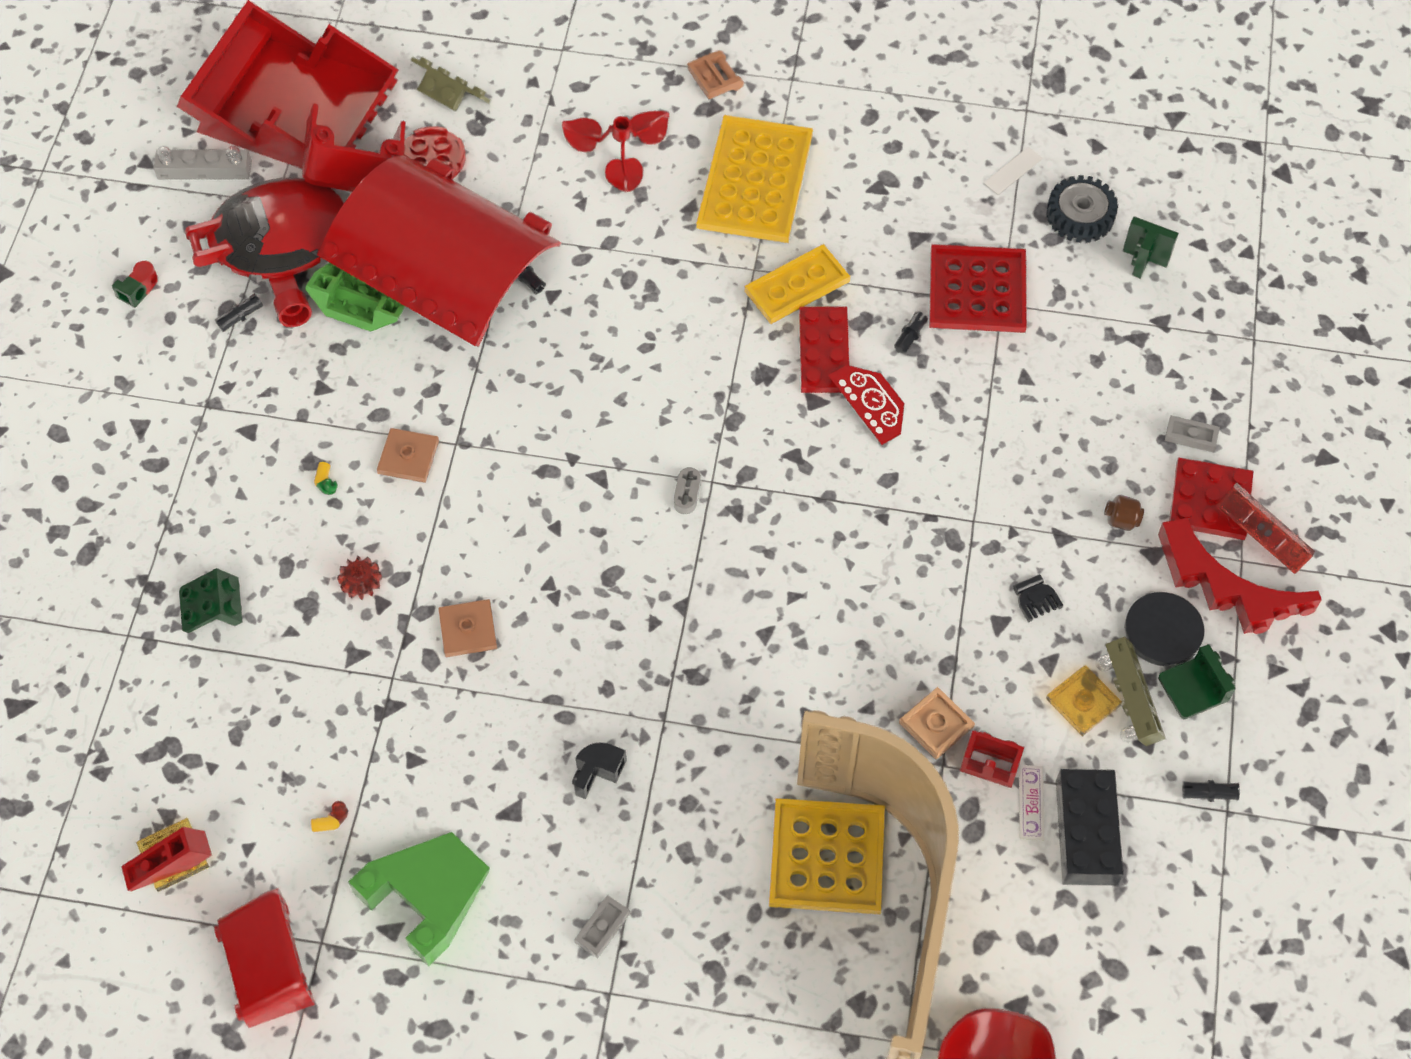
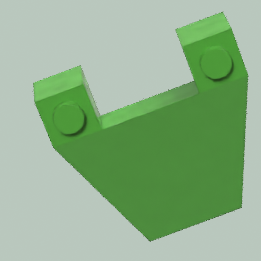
M450 832L368 862L348 881L352 892L371 911L394 891L423 919L405 939L409 948L429 967L450 946L490 868L457 836Z

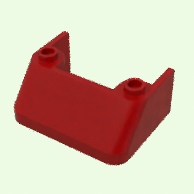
M313 103L306 121L302 176L306 182L312 185L352 192L378 165L392 157L403 155L406 121L401 120L393 139H387L382 143L380 153L334 145V133L326 126L317 125L318 104Z

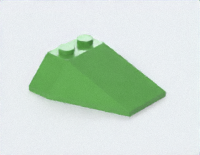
M331 263L314 272L305 288L325 316L370 332L397 322L405 308L401 303Z

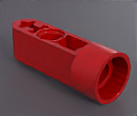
M294 276L270 278L269 282L275 295L273 305L280 323L286 327H298L306 323L312 315V310L305 293L299 290Z

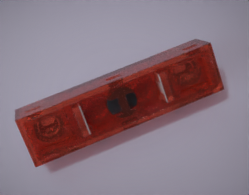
M1237 482L1217 503V507L1294 574L1313 557L1315 551Z

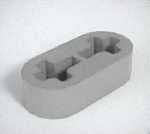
M684 468L678 475L674 494V508L680 514L692 513L697 505L701 475L695 468ZM688 477H693L690 487H687L686 480H688ZM688 495L689 502L686 505H682L684 496Z

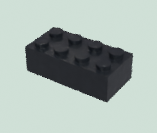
M1060 769L1056 779L1062 885L1118 886L1123 877L1115 770Z

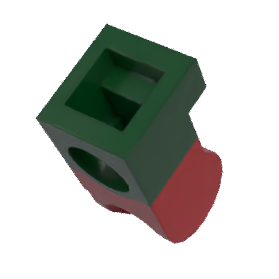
M140 261L134 265L133 272L123 282L117 279L111 286L119 300L136 308L157 284L158 276L151 262Z

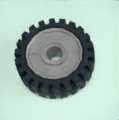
M1078 175L1077 180L1074 176H1071L1068 181L1063 179L1060 184L1057 183L1054 190L1052 189L1046 212L1048 223L1052 225L1054 232L1059 230L1058 235L1061 237L1066 234V240L1072 241L1074 237L1077 243H1081L1082 239H1085V243H1090L1092 238L1094 241H1097L1101 236L1105 237L1111 231L1118 211L1117 197H1114L1115 192L1113 189L1109 190L1108 184L1105 183L1101 186L1102 180L1097 179L1093 182V177L1091 176L1084 180V175Z

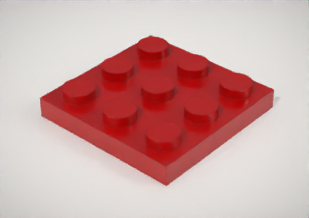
M1178 457L1169 521L1187 518L1193 531L1245 540L1249 517L1245 521L1244 519L1250 512L1254 471Z

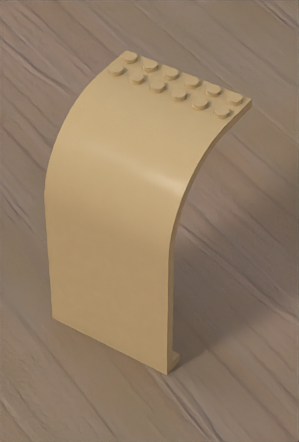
M818 710L812 712L805 711L802 723L797 785L852 796L874 805H885V811L895 817L913 836L928 868L931 887L930 907L906 1037L893 1035L886 1058L920 1059L958 852L959 832L954 803L945 782L935 767L921 752L904 739L879 727L857 722L851 717L842 716L837 718L828 716L825 712Z

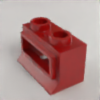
M972 730L960 772L1012 788L1025 747L1010 740L992 737L986 732ZM973 751L1012 763L1010 771L995 767L996 762L990 759L986 760L985 763L971 759Z

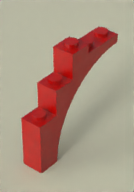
M1187 518L1162 522L1158 537L1175 588L1183 586L1185 588H1192L1201 584L1209 610L1219 609L1220 611H1225L1235 606L1244 634L1251 632L1254 634L1264 633L1270 628L1274 619L1284 620L1291 615L1297 614L1301 616L1310 615L1316 611L1322 601L1319 591H1279L1245 580L1222 566L1206 551L1195 536Z

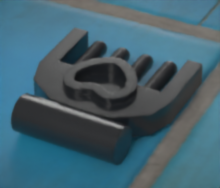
M1040 574L1013 585L1015 593L1017 595L1021 593L1018 603L1028 622H1031L1033 617L1038 618L1034 608L1038 610L1041 616L1044 615L1042 606L1047 613H1050L1045 599H1047L1053 610H1056L1057 607L1058 609L1063 608V603L1051 586L1043 584L1044 581Z

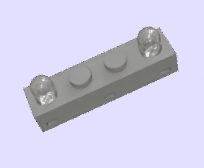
M161 146L156 150L153 168L157 179H249L252 161L248 150H239L236 146H230L227 150H170L167 146Z

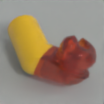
M336 801L332 804V811L327 817L311 819L312 832L338 829L348 816L346 804L343 801Z

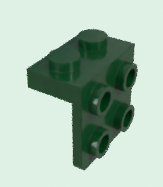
M215 568L183 585L179 590L182 631L191 633L216 619L233 626L243 623L239 578Z
M1209 644L1200 647L1194 659L1163 671L1158 677L1159 682L1182 719H1188L1229 702L1236 689L1233 677L1226 673L1219 654L1213 651Z

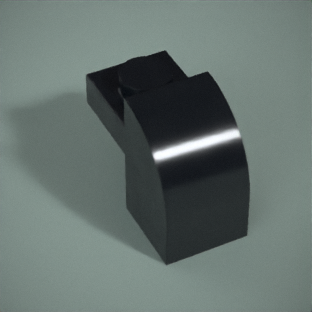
M593 743L584 747L575 758L578 769L572 781L575 795L586 799L596 776L617 783L627 761L626 750L608 743Z

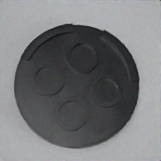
M1154 592L1139 598L1130 607L1124 623L1127 639L1133 644L1136 654L1143 660L1158 666L1187 662L1198 652L1204 639V623L1198 610L1188 600L1173 593Z

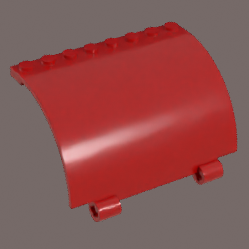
M405 155L392 157L374 168L352 191L333 220L317 256L473 346L479 347L489 327L488 323L517 277L536 257L550 248L560 247L562 242L548 235L552 227L551 222L533 212H529L524 219H521L453 181L455 169L440 160L432 158L427 166H424Z

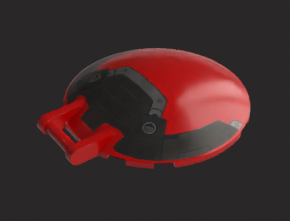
M277 178L248 186L228 198L217 209L211 220L188 226L185 229L186 238L190 240L193 251V263L197 267H203L219 262V264H224L231 268L233 273L249 277L250 274L262 275L263 279L286 277L308 270L321 263V257L317 256V253L344 202L331 188L309 184L303 178ZM207 238L209 249L202 250L199 239Z

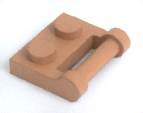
M721 50L687 63L689 72L708 99L730 90L737 91L744 85V81L732 70L725 60V54ZM714 64L719 65L728 80H724Z

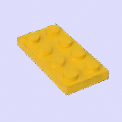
M822 244L745 285V293L768 322L773 324L799 310V307H804L850 282V275L828 248Z

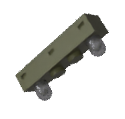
M1125 636L1105 644L1108 653L1097 658L1096 667L1103 672L1114 669L1116 677L1113 678L1115 687L1119 693L1122 692L1124 701L1121 702L1123 710L1127 716H1130L1133 724L1121 730V740L1125 743L1139 740L1145 746H1149L1166 739L1133 644Z

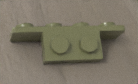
M422 56L420 60L414 57L411 58L410 61L427 70L417 88L423 94L454 111L459 107L466 92L488 104L491 100L485 97L486 92L475 85L473 89L467 87L469 82L458 76L454 80L449 77L451 72L440 66L437 70L432 68L433 63Z

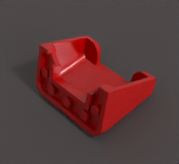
M279 888L269 890L217 920L218 925L214 926L217 941L223 942L238 999V1004L234 1005L238 1020H244L248 1028L315 1005L312 991H308L307 978L302 969L291 930L287 902Z

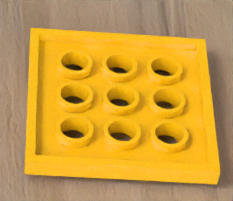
M776 798L769 907L880 915L885 805ZM798 822H804L809 826V830L801 834L797 833L793 827ZM825 824H832L837 831L833 835H825L821 831V827ZM852 826H859L863 829L864 834L860 837H853L849 834L848 830ZM796 848H803L807 851L808 855L805 859L798 860L793 857L792 852ZM823 850H831L835 854V858L830 862H826L820 858L819 854ZM851 852H858L862 855L863 860L860 863L854 864L848 860L847 855ZM795 874H801L806 878V883L803 886H795L791 883V877ZM823 876H829L833 879L834 885L830 888H823L819 885L818 880ZM850 878H857L862 886L858 890H851L847 887L846 881Z

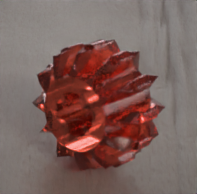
M358 555L356 556V561L352 562L347 559V566H340V574L337 577L338 583L341 584V591L348 593L351 599L358 595L363 600L364 594L373 597L372 589H380L379 581L382 580L378 564L372 562L368 556L362 561Z

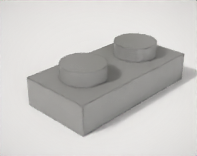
M1170 415L1164 441L1214 452L1220 427Z
M607 895L574 939L575 943L598 958L628 918L630 910Z

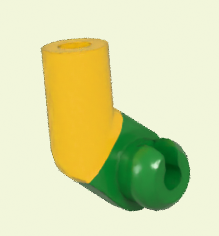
M319 462L314 484L323 494L332 495L336 492L338 484L328 477L331 466L329 463Z

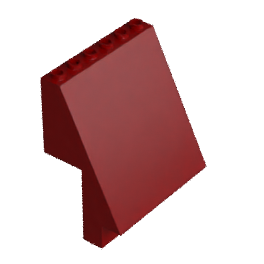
M247 0L180 96L176 107L200 121L197 133L302 169L306 121L313 103L318 104L317 125L326 126L334 133V145L356 148L357 145L353 142L356 138L361 140L367 130L364 125L366 122L371 124L378 113L374 109L377 105L382 107L387 99L386 90L392 91L398 79L395 76L399 69L330 24H328L322 37L320 36L315 44L250 0Z

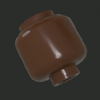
M1118 495L1113 501L1108 500L1104 515L1108 516L1107 520L1110 526L1131 531L1134 527L1138 528L1144 515V508H1141L1139 500Z

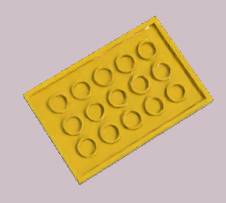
M724 115L696 223L697 229L789 243L813 136V128Z

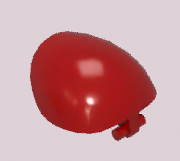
M983 1008L965 1014L955 1023L942 1041L938 1059H1056L1050 1032L1038 1020L1013 1011Z

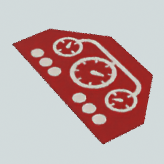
M845 365L828 375L881 445L901 435L905 403L881 373Z

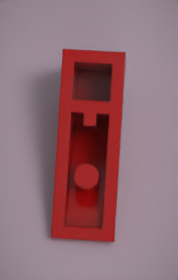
M181 827L121 866L127 890L132 892L192 869L211 857L212 853L205 831Z

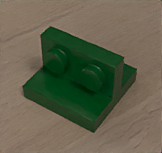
M1133 216L1122 252L1134 256L1131 265L1134 266L1132 276L1141 279L1148 262L1167 268L1179 233Z

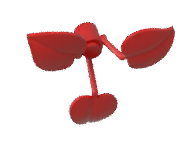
M642 112L635 115L631 120L625 116L616 117L613 125H609L608 130L603 135L600 124L591 118L562 121V130L569 145L580 152L593 151L596 147V142H602L612 132L613 138L621 143V160L613 159L608 162L605 167V177L615 188L623 192H631L641 183L643 167L636 158L625 159V141L629 139L631 133L633 137L638 136L639 140L644 144H658L667 134L669 112Z

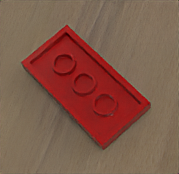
M799 307L801 393H841L828 375L845 365H849L847 307Z

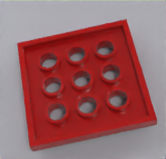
M931 244L929 328L1026 333V249ZM955 264L958 265L960 269L951 270L948 266ZM981 266L984 270L977 272L972 267ZM1004 267L1008 271L1005 273H1000L996 270V268ZM957 284L960 289L952 290L948 285ZM980 285L984 290L975 291L972 286ZM1003 286L1008 291L999 292L996 290V287ZM954 303L959 305L960 308L952 310L948 305ZM981 305L984 310L976 311L972 306ZM1004 306L1008 311L999 312L996 307Z

